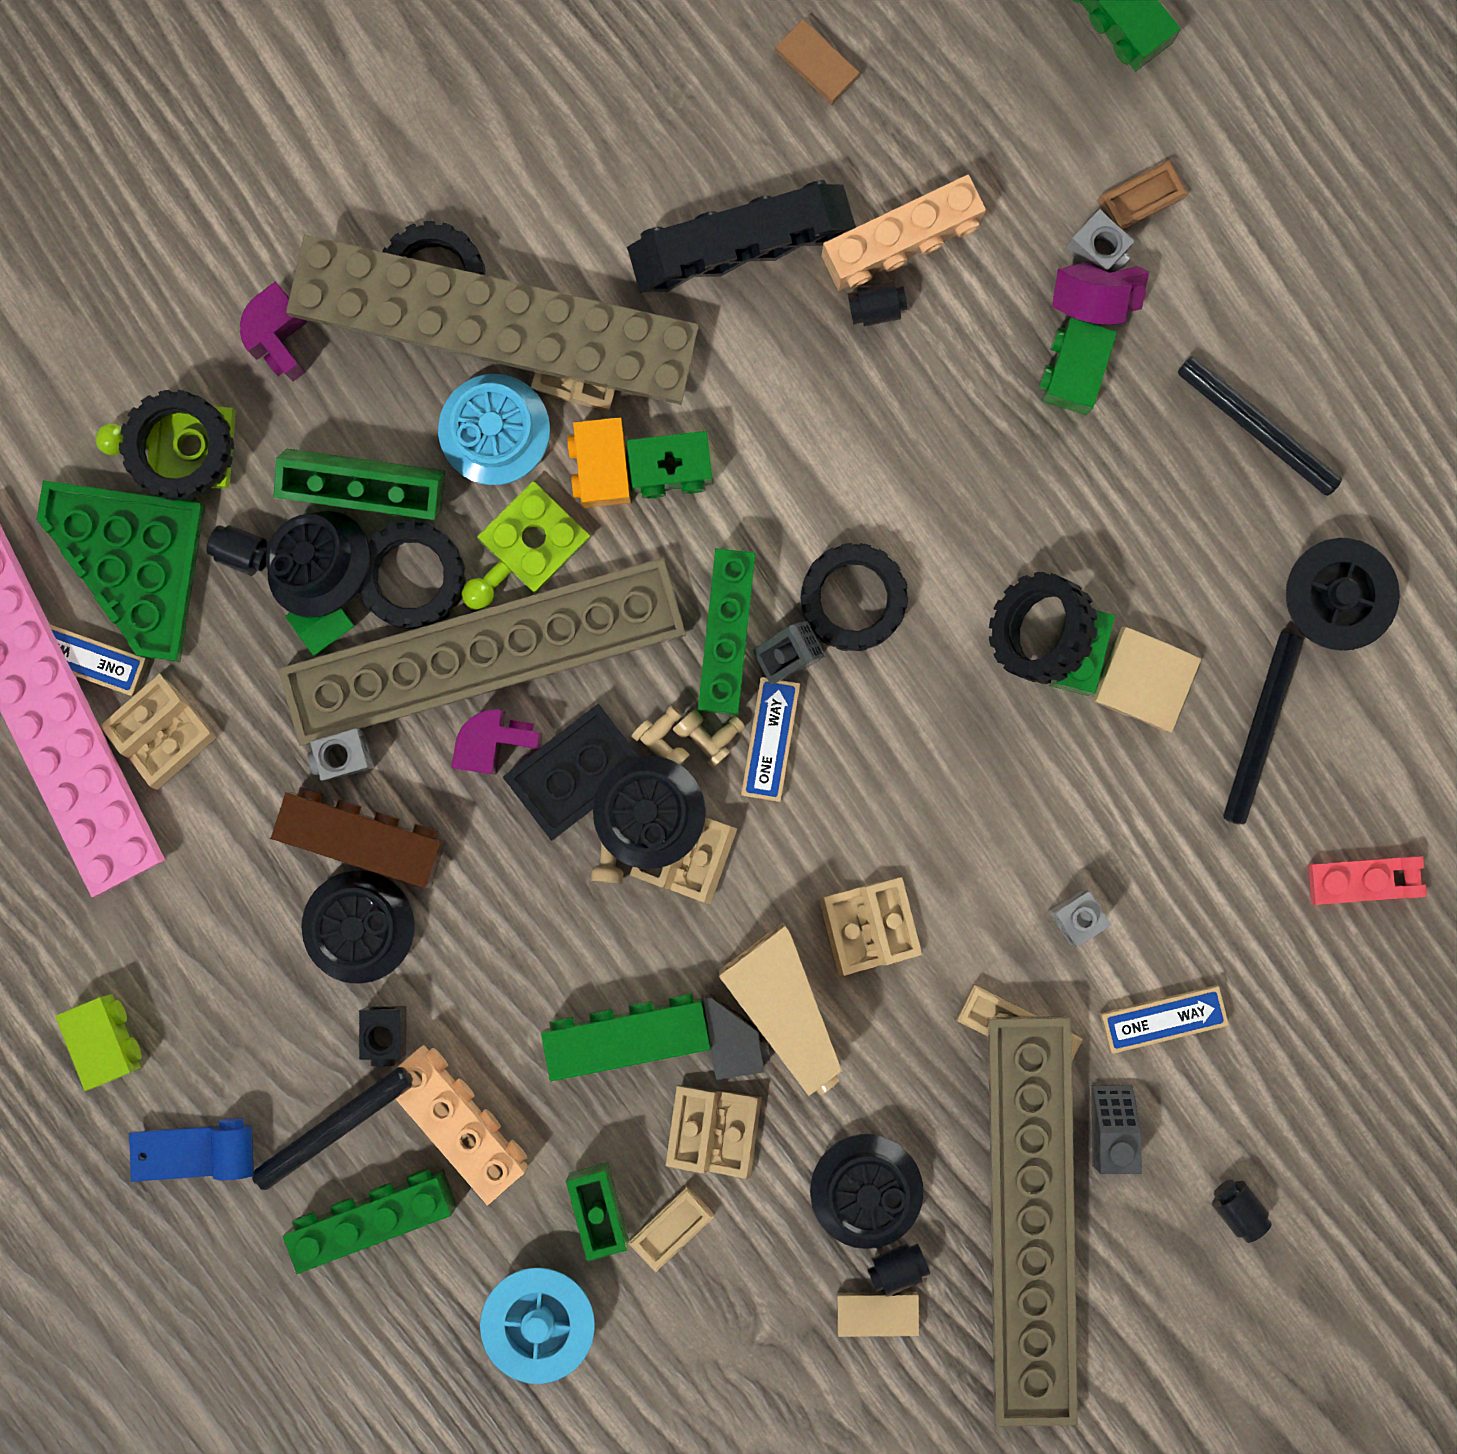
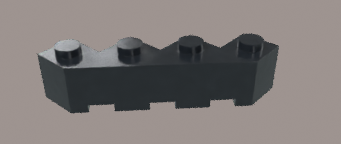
M817 180L806 184L801 189L774 197L761 196L751 200L746 205L718 213L716 211L706 212L698 215L694 220L666 228L654 227L647 229L640 234L641 239L627 246V250L640 293L669 292L693 277L723 276L748 261H776L801 246H823V243L856 228L844 185L826 184L825 180Z

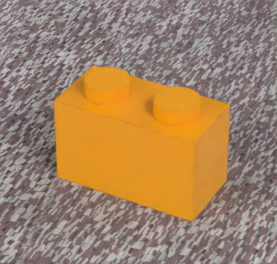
M611 418L573 422L574 434L567 435L569 458H577L578 474H571L573 497L581 498L584 508L631 503L622 419Z

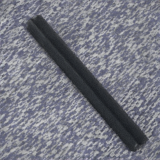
M1191 356L1182 364L1178 370L1179 376L1320 492L1328 496L1339 487L1342 478L1196 357Z
M1287 632L1279 635L1223 814L1224 819L1228 822L1244 825L1247 821L1302 645V638L1298 635Z
M398 1067L257 1167L252 1177L254 1184H257L261 1190H268L408 1091L412 1087V1075L404 1067Z

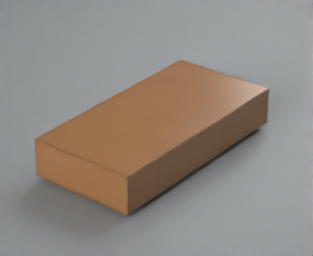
M803 19L775 47V53L831 105L859 78L860 72Z
M1168 160L1101 195L1097 201L1103 212L1124 231L1185 199L1188 193L1172 163Z

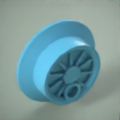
M486 374L467 380L451 393L440 413L438 436L446 459L458 473L480 484L503 485L523 478L539 464L548 447L550 422L544 403L530 386L508 375Z
M549 1268L519 1270L500 1281L489 1294L480 1320L482 1343L493 1364L507 1376L530 1384L554 1382L573 1372L588 1354L595 1330L594 1313L586 1293L573 1279Z

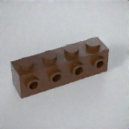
M300 787L298 794L285 792L270 839L422 888L432 886L446 843L445 840L436 838L437 830L415 824L413 830L398 826L399 818L381 812H376L375 818L360 814L361 806L338 799L336 806L322 802L323 794Z

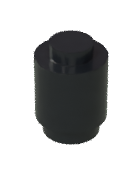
M894 279L859 286L857 291L848 293L853 325L863 323L865 327L900 320V311L908 310L904 286L896 287Z
M218 525L212 531L206 551L208 555L214 557L215 562L249 576H253L257 571L261 572L266 568V539L232 525L226 527Z
M1227 1180L1216 1188L1212 1206L1236 1237H1242L1245 1242L1250 1243L1260 1239L1269 1231L1272 1225L1268 1219L1269 1212L1244 1181L1234 1182L1233 1180Z
M906 1243L871 1258L874 1266L867 1269L876 1292L884 1289L887 1297L922 1283V1278L930 1275L929 1268L918 1243L910 1247Z

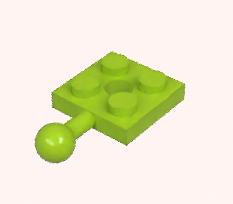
M214 406L229 424L231 429L229 430L230 436L234 441L236 410L231 407ZM176 413L165 416L153 426L150 434L147 436L145 450H149L148 463L156 473L166 478L178 479L189 476L202 465L208 454L209 438L207 430L197 418L190 414ZM106 424L99 428L95 436V442L102 453L110 456L120 454L119 442H123V435L120 434L121 426ZM191 435L198 436L201 440L199 452L193 456H185L181 448L183 440ZM226 467L223 473L226 475L224 480L220 484L215 483L211 488L230 489L231 467Z
M532 481L477 536L478 540L500 561L483 579L474 578L464 585L462 589L463 601L469 608L474 610L487 608L494 598L493 589L511 572L536 594L591 539L590 535L543 489ZM536 527L544 531L546 539L540 547L530 548L524 544L523 535L529 528Z

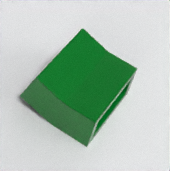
M343 607L329 615L315 618L301 617L292 613L285 615L290 625L313 656L356 626Z

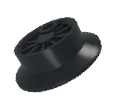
M333 511L303 514L286 521L272 536L266 552L268 583L275 600L290 613L306 618L326 616L344 607L359 592L369 571L371 554L365 532L350 517Z
M1351 538L1329 539L1310 547L1293 565L1286 584V604L1295 626L1310 641L1331 650H1354L1376 641L1392 624L1399 606V583L1390 562L1373 546Z
M659 756L635 757L624 761L612 769L600 784L593 806L595 829L604 847L621 862L643 869L669 866L686 856L698 842L706 818L704 796L692 774L675 761Z
M348 871L329 878L313 892L303 912L302 938L306 951L312 961L328 976L347 983L373 982L393 972L407 956L414 938V915L407 897L394 882L374 872Z
M858 1134L838 1141L821 1156L811 1178V1203L819 1223L833 1238L855 1248H879L901 1238L915 1223L923 1202V1181L916 1162L901 1145L879 1135Z

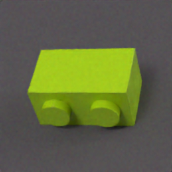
M113 994L99 997L55 1015L84 1091L142 1068L139 1062L142 1058L140 1047L133 1037H129L124 1024L127 1021L125 1009L119 1000L114 999Z

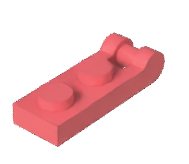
M1424 856L1308 864L1311 904L1320 905L1427 897L1426 884H1422L1421 869L1425 868ZM1394 870H1404L1405 885L1395 886Z

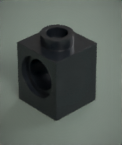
M366 1006L359 1010V1060H371V1066L376 1067L394 1066L395 1059H401L406 1055V1006ZM383 1026L390 1030L392 1043L389 1047H382L376 1043L374 1039L376 1027Z

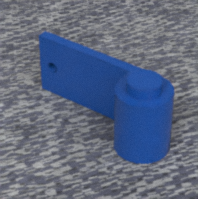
M244 1118L220 1119L219 1126L135 1131L129 1133L131 1182L213 1176L215 1180H236L254 1175L252 1125L244 1124Z

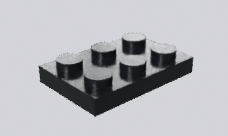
M597 704L504 775L503 779L549 839L553 841L593 810L596 793L607 774L624 761L639 757V755L602 707Z

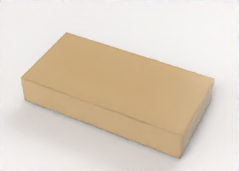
M686 1185L629 1239L628 1244L656 1273L714 1218V1213Z
M885 1292L837 1293L838 1337L919 1336L918 1292H898L888 1297Z

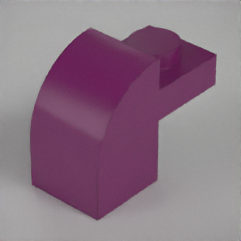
M1089 262L1059 268L1052 307L1085 322L1096 324L1125 323L1127 313L1140 310L1143 307L1149 271L1135 266L1108 273Z
M275 281L256 295L245 307L240 321V335L246 350L256 360L265 355L263 358L278 377L285 373L294 382L306 372L282 341L308 322L287 315L286 310L289 297Z
M487 710L471 717L460 729L455 742L451 768L496 775L501 743L540 749L543 733L533 731V723L510 720L509 728L503 727L505 711Z

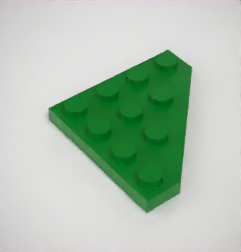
M43 480L36 520L60 548L61 554L78 577L88 586L97 603L111 622L116 624L134 653L140 657L181 662L205 505L197 502L171 501L162 497Z

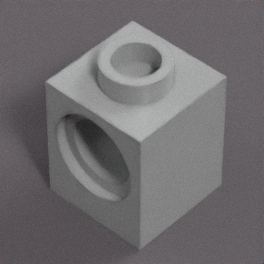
M1099 209L1072 237L1066 250L1081 263L1089 262L1106 272H1115L1121 270L1132 258L1127 252L1135 241ZM1098 240L1107 242L1111 247L1112 254L1102 255L1095 250L1094 242Z
M356 728L310 742L312 751L307 754L308 762L312 773L319 775L321 781H331L374 768L365 732L362 729ZM342 745L346 749L348 757L346 763L337 768L330 761V752L335 746Z
M1080 889L1048 910L1068 943L1075 947H1079L1111 926V923L1088 890Z

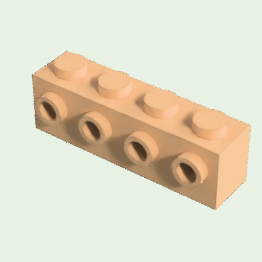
M968 174L823 243L821 256L838 291L848 286L854 289L867 283L872 279V275L884 269L889 272L901 267L908 262L907 258L920 252L925 255L937 250L944 244L943 241L958 235L961 238L976 231L980 227L979 224L983 219L986 209Z
M423 1045L398 1066L404 1067L412 1075L413 1081L412 1087L396 1098V1100L488 1206L525 1173L528 1165L525 1163L527 1155L514 1140L507 1142L500 1134L498 1129L501 1128V1125L490 1111L484 1109L481 1112L471 1100L474 1098V1093L469 1086L460 1078L455 1081L445 1070L448 1064L443 1056L436 1049L431 1048L428 1050Z

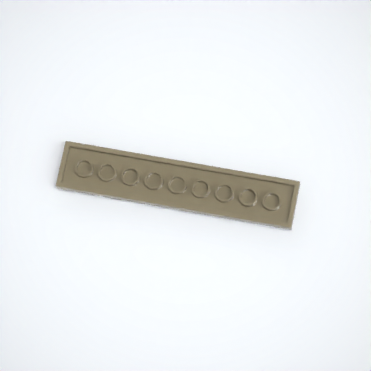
M306 234L303 236L286 310L287 315L294 318L682 405L699 324Z
M664 558L282 667L278 669L299 746H306L314 740L356 728L365 729L684 637L686 633Z
M1069 1016L988 1017L994 1422L996 1427L1078 1425L1071 1018Z

